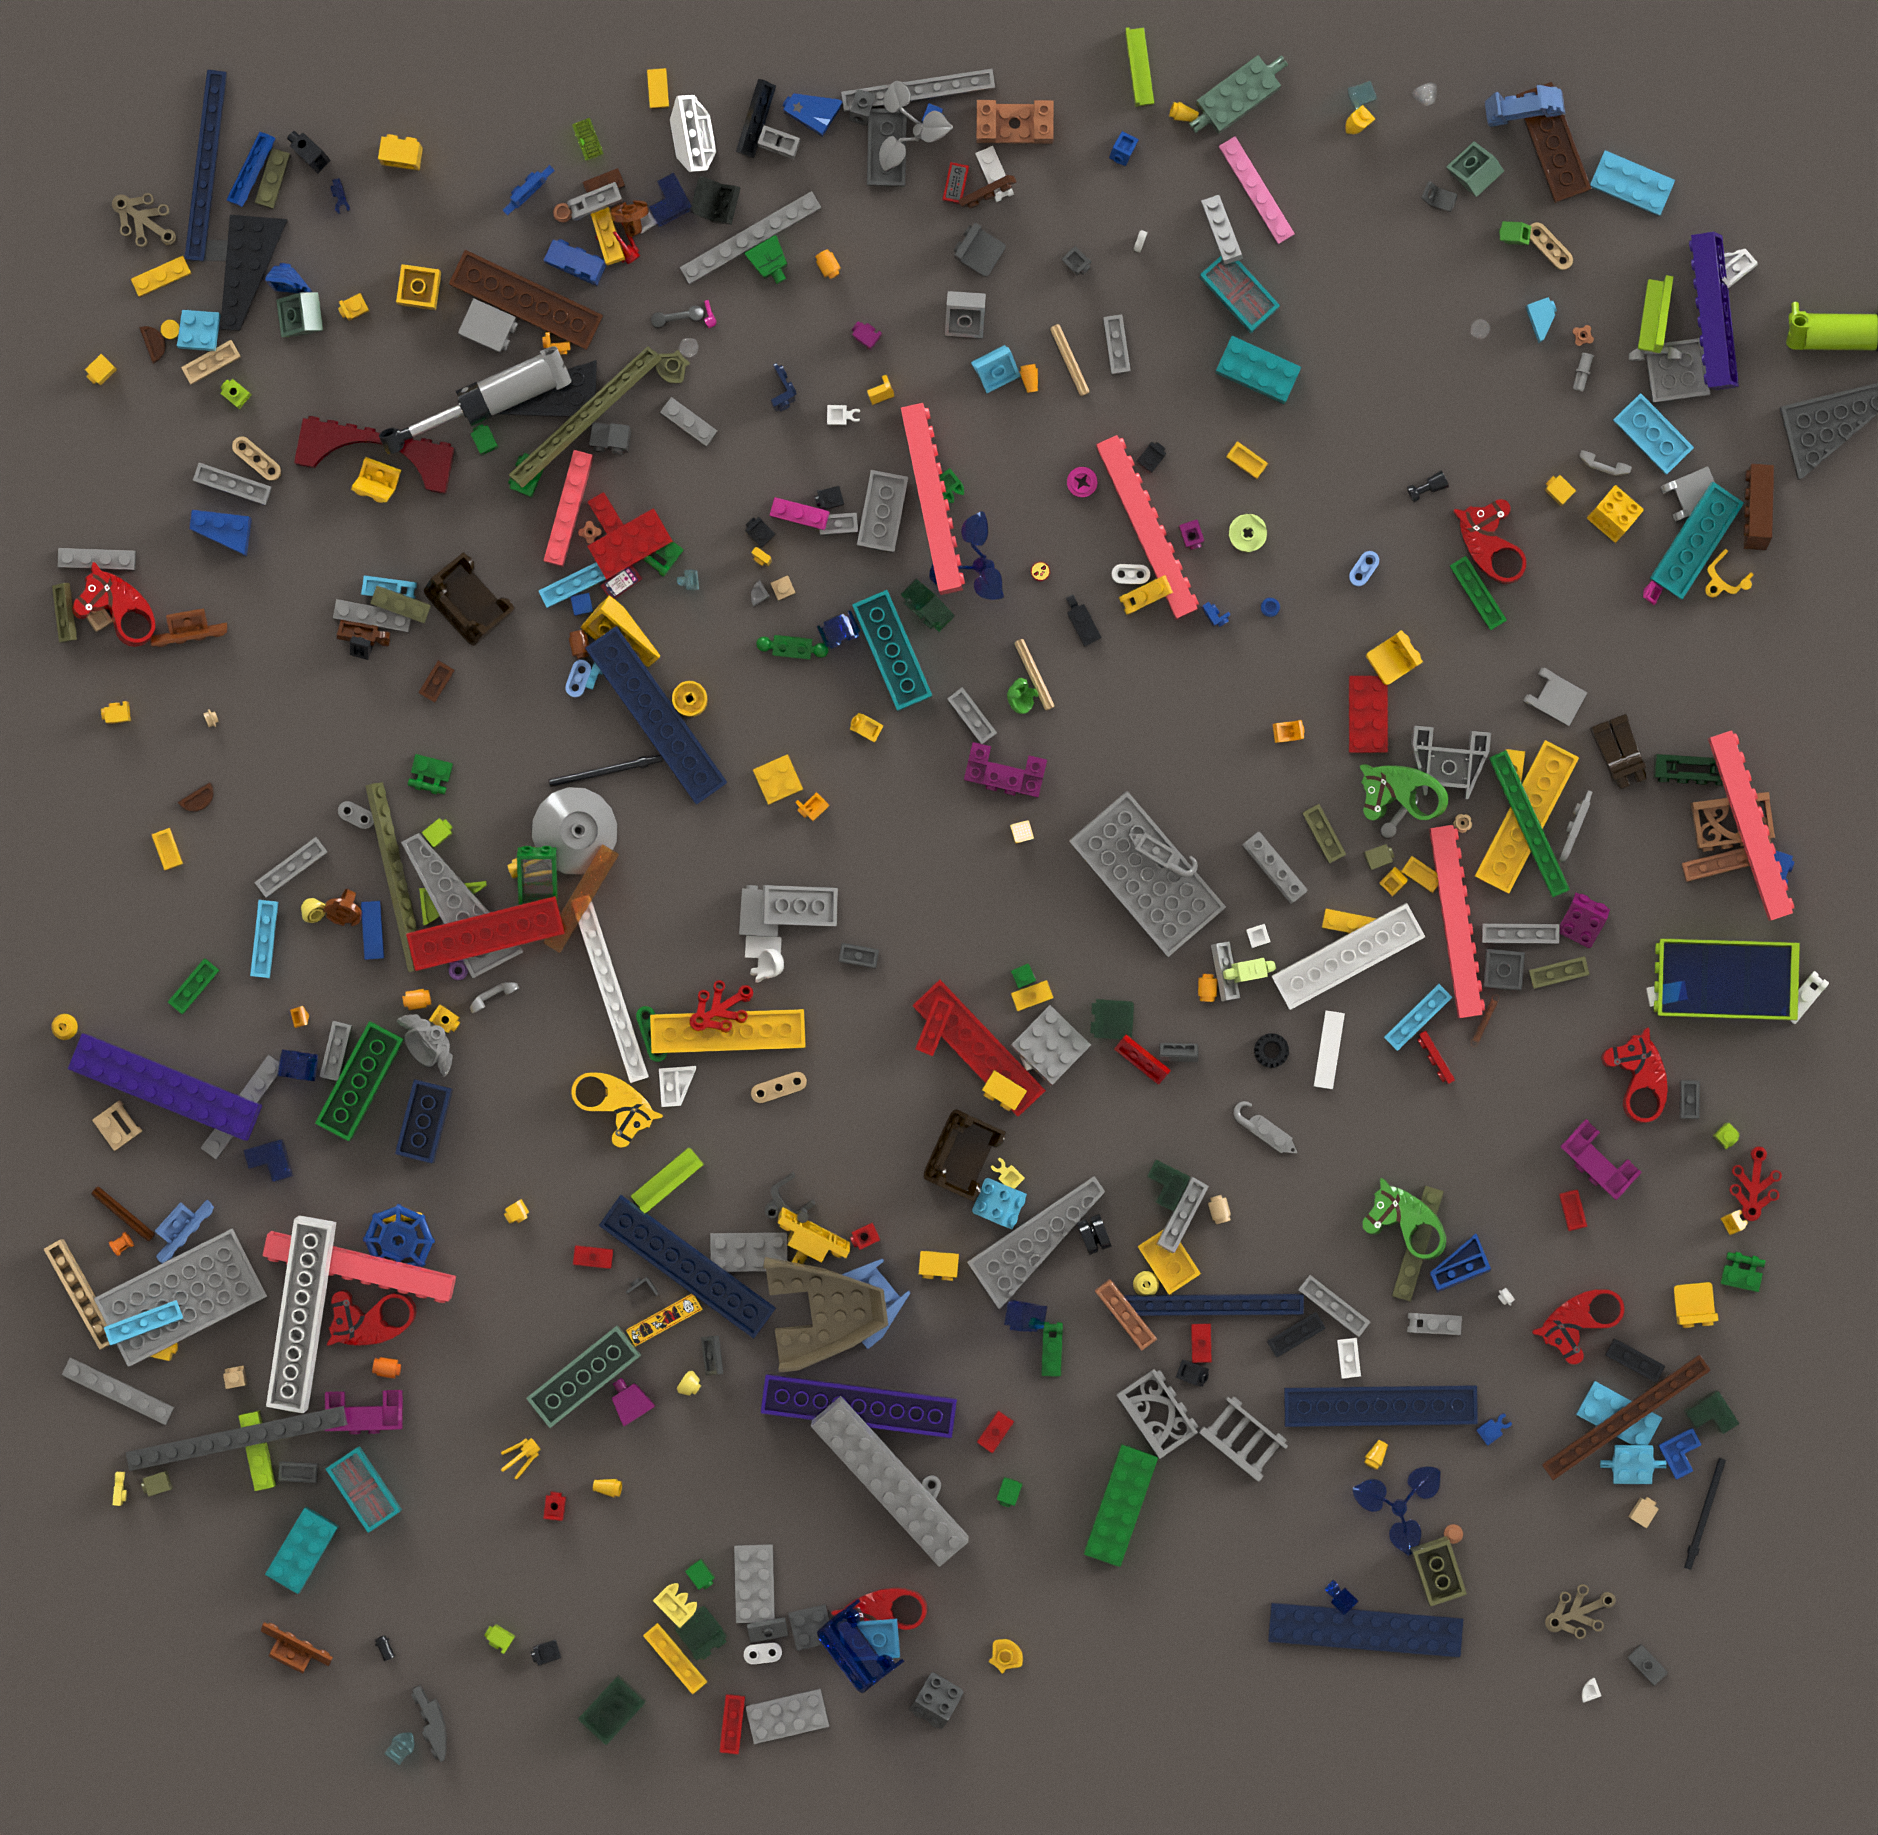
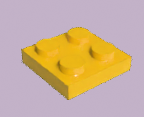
M788 754L753 769L768 805L803 790Z

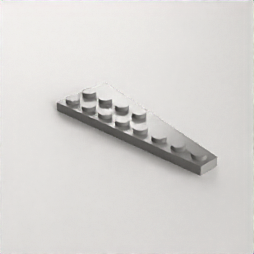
M419 833L401 842L444 924L490 913ZM517 945L466 958L463 961L472 978H475L523 953V950Z
M1095 1176L967 1262L998 1309L1003 1307L1077 1222L1105 1193Z

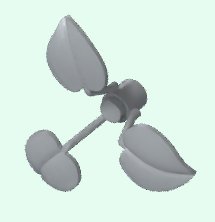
M894 81L888 88L884 96V106L891 113H896L900 109L916 125L913 128L914 137L897 140L895 137L890 136L882 143L879 160L883 170L886 172L903 161L906 149L902 142H918L919 139L928 143L935 142L953 129V126L947 121L945 116L938 111L928 113L923 120V124L906 112L903 107L910 102V92L907 86L900 81Z

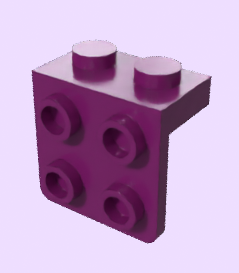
M1576 892L1567 913L1559 925V934L1587 948H1591L1607 921L1610 909L1603 903H1597L1587 895Z

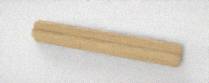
M1059 324L1050 328L1051 333L1080 396H1084L1089 393V388Z
M1020 639L1015 642L1016 649L1038 692L1044 709H1052L1054 703L1024 639Z

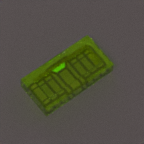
M590 118L572 124L586 161L604 154Z

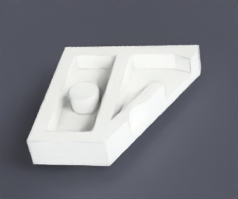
M1746 249L1737 250L1734 253H1724L1727 279L1724 277L1721 280L1729 288L1756 267L1758 262Z
M696 1066L659 1069L662 1107L682 1105L696 1071Z

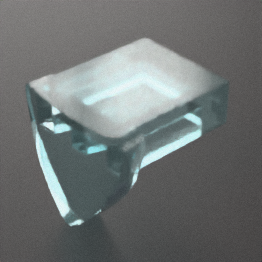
M1371 81L1355 87H1348V95L1355 109L1377 100Z
M401 1733L392 1739V1744L384 1754L400 1765L405 1757L413 1752V1734Z

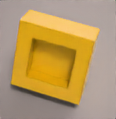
M1741 1210L1720 1218L1729 1235L1743 1230L1748 1224L1747 1220H1741L1739 1216L1742 1214Z

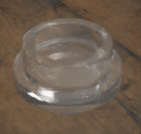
M1476 320L1471 325V333L1475 338L1483 339L1490 332V326L1485 320Z
M693 338L683 339L679 346L680 352L686 357L696 355L699 350L698 343Z

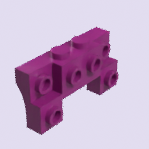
M972 742L964 781L986 785L985 789L997 791V788L1005 790L1004 794L1012 796L1019 793L1036 798L1039 797L1047 759L1029 755L1026 769L1022 770L988 762L991 746Z
M1585 1119L1564 1141L1560 1148L1576 1163L1574 1167L1579 1172L1583 1173L1585 1171L1590 1176L1588 1180L1595 1187L1599 1185L1614 1200H1617L1642 1172L1629 1159H1626L1618 1169L1613 1166L1590 1144L1600 1132Z
M383 1390V1406L346 1407L345 1391L325 1392V1410L344 1406L348 1424L326 1429L325 1431H349V1434H361V1430H368V1434H379L380 1430L403 1429V1390Z

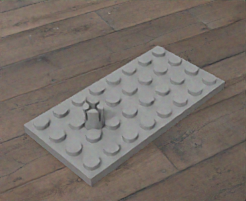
M1126 791L1072 837L1069 842L1165 955L1169 957L1225 909L1226 906L1197 872L1190 877H1181L1134 849L1135 846L1129 834H1143L1145 832L1179 853V867L1184 870L1192 868L1136 800Z
M232 1228L95 1297L94 1300L107 1326L177 1300L184 1319L117 1343L127 1366L131 1367L267 1298V1295Z

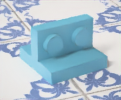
M1005 345L971 362L986 393L1021 377L1009 347Z

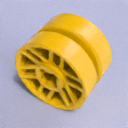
M685 681L674 689L672 702L675 709L681 715L695 717L706 709L708 696L705 689L699 683ZM693 696L694 700L690 703L687 702L686 698Z

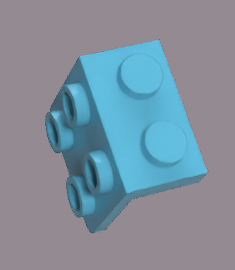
M986 1178L972 1212L999 1225L1013 1229L1017 1223L1021 1207L1025 1204L1027 1194Z

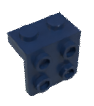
M775 363L773 364L774 370L786 392L771 399V403L775 411L780 410V412H783L791 407V403L796 401L795 395L797 393L792 382L787 383L786 378L788 377L783 366H778Z

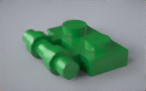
M415 754L411 773L418 774L417 780L409 778L408 786L415 787V790L419 791L421 789L431 791V794L435 795L438 793L445 795L447 787L440 786L441 780L449 782L453 763ZM424 776L434 778V784L423 782Z
M1727 1252L1726 1259L1732 1260L1733 1263L1732 1266L1724 1265L1720 1284L1759 1292L1763 1273L1755 1271L1757 1266L1764 1268L1766 1260L1759 1259L1758 1256H1745L1740 1252ZM1739 1263L1750 1264L1749 1270L1738 1268Z

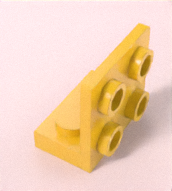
M1615 485L1589 514L1587 519L1616 543L1644 509Z

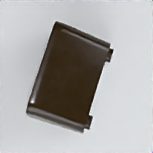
M463 552L430 579L424 588V594L470 645L475 646L505 620L515 608L508 598L501 597L497 599L473 573L475 568L473 559Z
M953 1110L924 1170V1179L974 1202L981 1192L980 1184L976 1182L991 1147L996 1148L1002 1145L1006 1132L960 1110Z

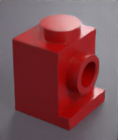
M873 1222L851 1232L853 1236L850 1237L854 1248L858 1246L859 1250L881 1240ZM862 1233H866L868 1235L867 1240L861 1239Z
M551 1491L550 1495L547 1494L543 1519L563 1521L566 1496H562L561 1492ZM554 1502L558 1504L556 1510L551 1508V1504Z

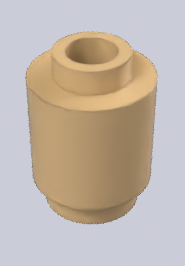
M1222 1195L1211 1197V1202H1208V1206L1215 1223L1220 1224L1230 1221L1231 1212L1226 1197L1222 1198Z

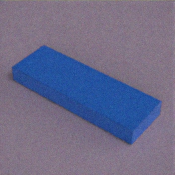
M381 901L361 902L365 960L383 959L384 944Z

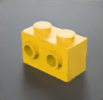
M995 1070L982 1089L985 1092V1097L992 1101L996 1098L1001 1102L1000 1106L1008 1111L1011 1108L1015 1110L1027 1090Z
M921 1251L919 1274H922V1278L926 1279L942 1276L941 1280L953 1281V1277H957L959 1254Z

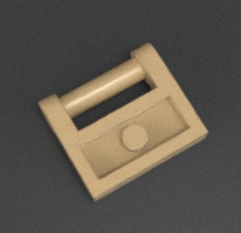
M121 1100L114 1103L92 1120L114 1151L142 1132V1129L136 1126L124 1109V1104ZM117 1111L131 1130L128 1135L112 1114L113 1112Z

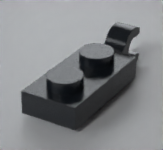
M1073 594L1067 597L1066 600L1072 609L1067 614L1084 647L1101 639L1102 637L1085 604L1079 606Z

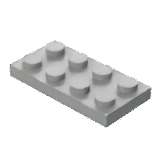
M871 470L857 546L895 553L909 477Z
M763 885L762 924L837 926L838 888Z
M787 1232L710 1233L711 1261L726 1272L766 1271V1268L764 1269L763 1266L765 1257L788 1261Z
M773 1544L734 1545L736 1623H755L775 1619Z
M821 1688L745 1706L754 1744L829 1727Z

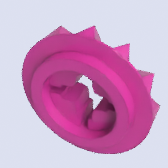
M1087 467L1075 468L1068 475L1067 486L1074 496L1081 498L1090 496L1097 488L1096 474ZM1087 475L1085 482L1089 487L1083 485L1077 489L1079 482L1075 478L1082 479Z

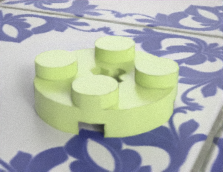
M1240 515L1230 525V541L1239 551L1247 553L1256 551L1266 541V525L1257 515ZM1251 528L1253 536L1245 538L1243 530Z

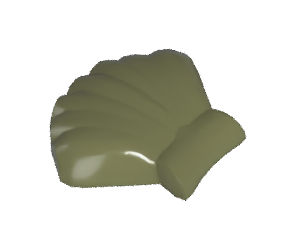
M676 350L674 354H659L661 360L656 364V370L660 377L669 383H682L685 367L690 362L681 355L679 350Z

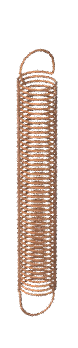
M1493 1000L1492 1010L1490 1004L1489 1016L1487 1009L1486 1021L1484 1014L1483 1026L1481 1020L1479 1036L1477 1030L1476 1042L1477 1038L1478 1041H1480V1034L1483 1035L1484 1030L1488 1024L1487 1017L1488 1020H1490L1491 1015L1493 1014L1494 1009L1497 1006V1001H1495L1494 1005Z

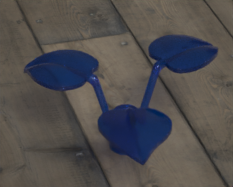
M980 511L967 518L961 529L963 540L971 543V547L979 554L980 558L973 562V566H958V569H972L979 573L980 577L974 581V589L980 597L989 600L1002 599L1004 595L1000 572L994 568V562L986 559L987 556L975 546H982L988 537L987 518L985 513ZM932 564L930 568L929 577L930 580L937 585L934 566Z
M1430 1466L1420 1467L1412 1471L1407 1482L1413 1490L1405 1500L1396 1499L1394 1502H1390L1384 1498L1387 1494L1386 1486L1377 1479L1366 1480L1354 1486L1352 1491L1357 1502L1368 1511L1375 1512L1381 1510L1383 1502L1392 1506V1512L1396 1516H1400L1402 1523L1397 1522L1393 1524L1389 1532L1390 1540L1395 1547L1405 1554L1411 1555L1410 1548L1419 1545L1421 1527L1415 1520L1405 1522L1403 1515L1407 1511V1502L1415 1492L1420 1498L1427 1499L1433 1497L1440 1487L1441 1471Z

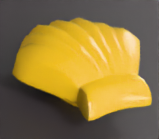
M997 1639L993 1642V1657L989 1662L1003 1674L1006 1669L1022 1666V1651L1011 1640Z

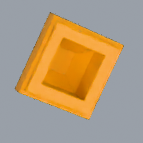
M303 1006L290 1009L295 1028L308 1024L309 1014Z

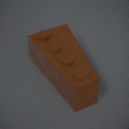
M1751 464L1749 470L1745 472V481L1748 482L1744 493V499L1747 500L1744 508V549L1767 550L1772 539L1774 465Z

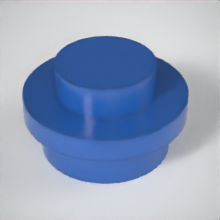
M1267 598L1261 604V611L1267 617L1277 615L1280 610V604L1274 598Z

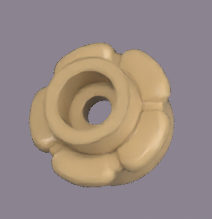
M208 709V712L203 713L208 727H216L215 723L219 722L215 711L211 712Z
M1467 814L1457 815L1453 822L1454 828H1457L1461 833L1470 830L1472 827L1471 817Z

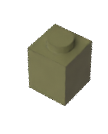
M1387 844L1364 852V856L1369 869L1373 870L1392 863L1394 853L1392 848L1387 847Z
M167 1470L143 1478L141 1483L144 1494H148V1497L173 1489Z

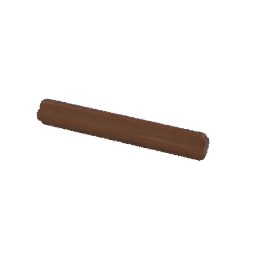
M96 1187L92 1191V1196L145 1240H152L155 1233L100 1187Z

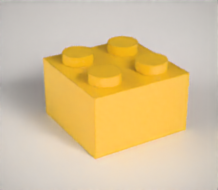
M387 134L386 137L381 136L378 160L381 165L419 171L423 148L416 138L406 137L403 140L398 139L396 135Z
M401 264L396 303L401 306L436 310L441 271L439 269Z

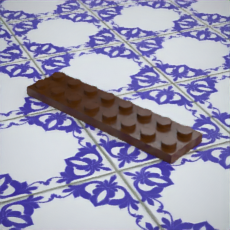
M464 250L449 282L450 286L585 350L588 349L603 318L602 314L467 250Z

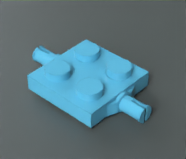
M1614 1445L1612 1460H1600V1468H1612L1614 1484H1652L1654 1469H1666V1460H1654L1653 1445Z

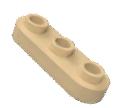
M1531 224L1530 241L1557 269L1567 270L1573 263L1571 253L1543 224ZM1538 230L1540 235L1534 236L1533 231ZM1551 244L1553 246V249L1548 250L1546 248V245ZM1560 258H1565V259H1566V263H1565V264H1561V263L1559 262V259H1560Z
M238 437L233 441V451L265 479L275 481L281 476V467L248 438ZM245 444L246 448L245 450H240L239 446ZM256 456H260L261 458L260 462L258 463L254 462V458ZM271 468L275 469L273 475L269 474V469Z
M793 1072L755 1085L752 1088L751 1096L755 1102L764 1103L804 1089L807 1079L803 1073ZM795 1078H800L801 1083L799 1085L794 1084L793 1080ZM777 1084L782 1085L783 1088L781 1091H777L775 1089V1086ZM758 1090L764 1091L763 1097H758Z

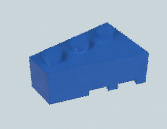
M558 239V241L553 240L544 258V262L597 286L606 268L604 259L597 255L592 256L582 248L568 246L569 243L562 239Z
M192 510L189 529L247 556L252 520L249 516Z
M1477 1234L1473 1235L1472 1238L1430 1272V1277L1437 1293L1491 1271Z

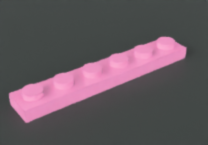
M1234 136L1221 144L1219 149L1277 244L1295 235L1237 138Z

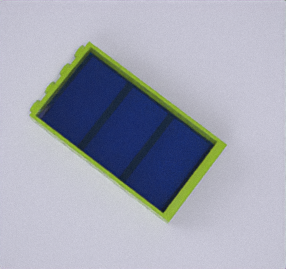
M1659 939V943L1655 945V954H1659V962H1655V974H1658V981L1654 983V993H1658V1000H1654V1012H1657V1016L1796 1021L1798 1020L1800 943Z

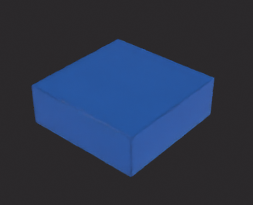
M590 593L570 597L574 616L593 612Z

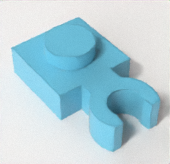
M595 662L585 686L591 690L594 688L598 675L603 674Z

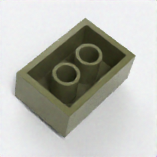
M1447 1536L1410 1548L1426 1600L1430 1607L1467 1595L1450 1540Z

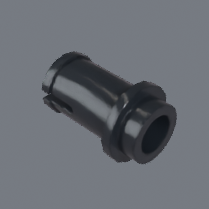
M385 1635L375 1639V1646H378L383 1661L395 1657L388 1642L389 1638H386Z

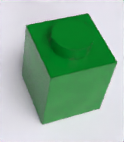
M481 424L473 428L474 432L470 434L481 456L499 448L488 425L484 426Z
M1029 963L1011 971L1018 989L1036 981Z
M1004 1477L996 1498L1000 1501L999 1504L1009 1508L1011 1505L1015 1506L1022 1483Z
M699 1559L685 1570L699 1590L702 1587L705 1590L714 1583L712 1580L715 1576L702 1559Z

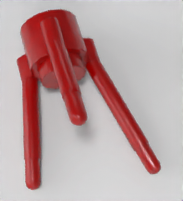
M613 232V235L623 247L625 260H622V263L626 262L629 265L640 257L638 253L640 250L635 245L632 237L627 235L631 246H626L617 232Z

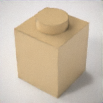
M1640 1497L1628 1517L1647 1528L1659 1509L1655 1507L1656 1502L1646 1497L1644 1500Z

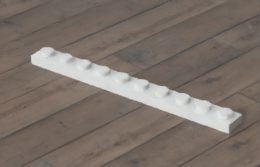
M586 895L571 900L629 1081L632 1083L648 1078L645 1063L591 897Z

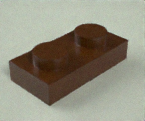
M618 168L583 182L587 193L613 182H616L618 189L625 187Z
M438 660L418 693L436 703L455 670Z

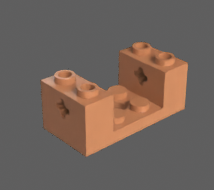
M977 100L976 143L1053 144L1054 101L1034 100V104H996V100ZM1018 119L1020 126L1017 129L1011 128L1009 125L1010 120Z

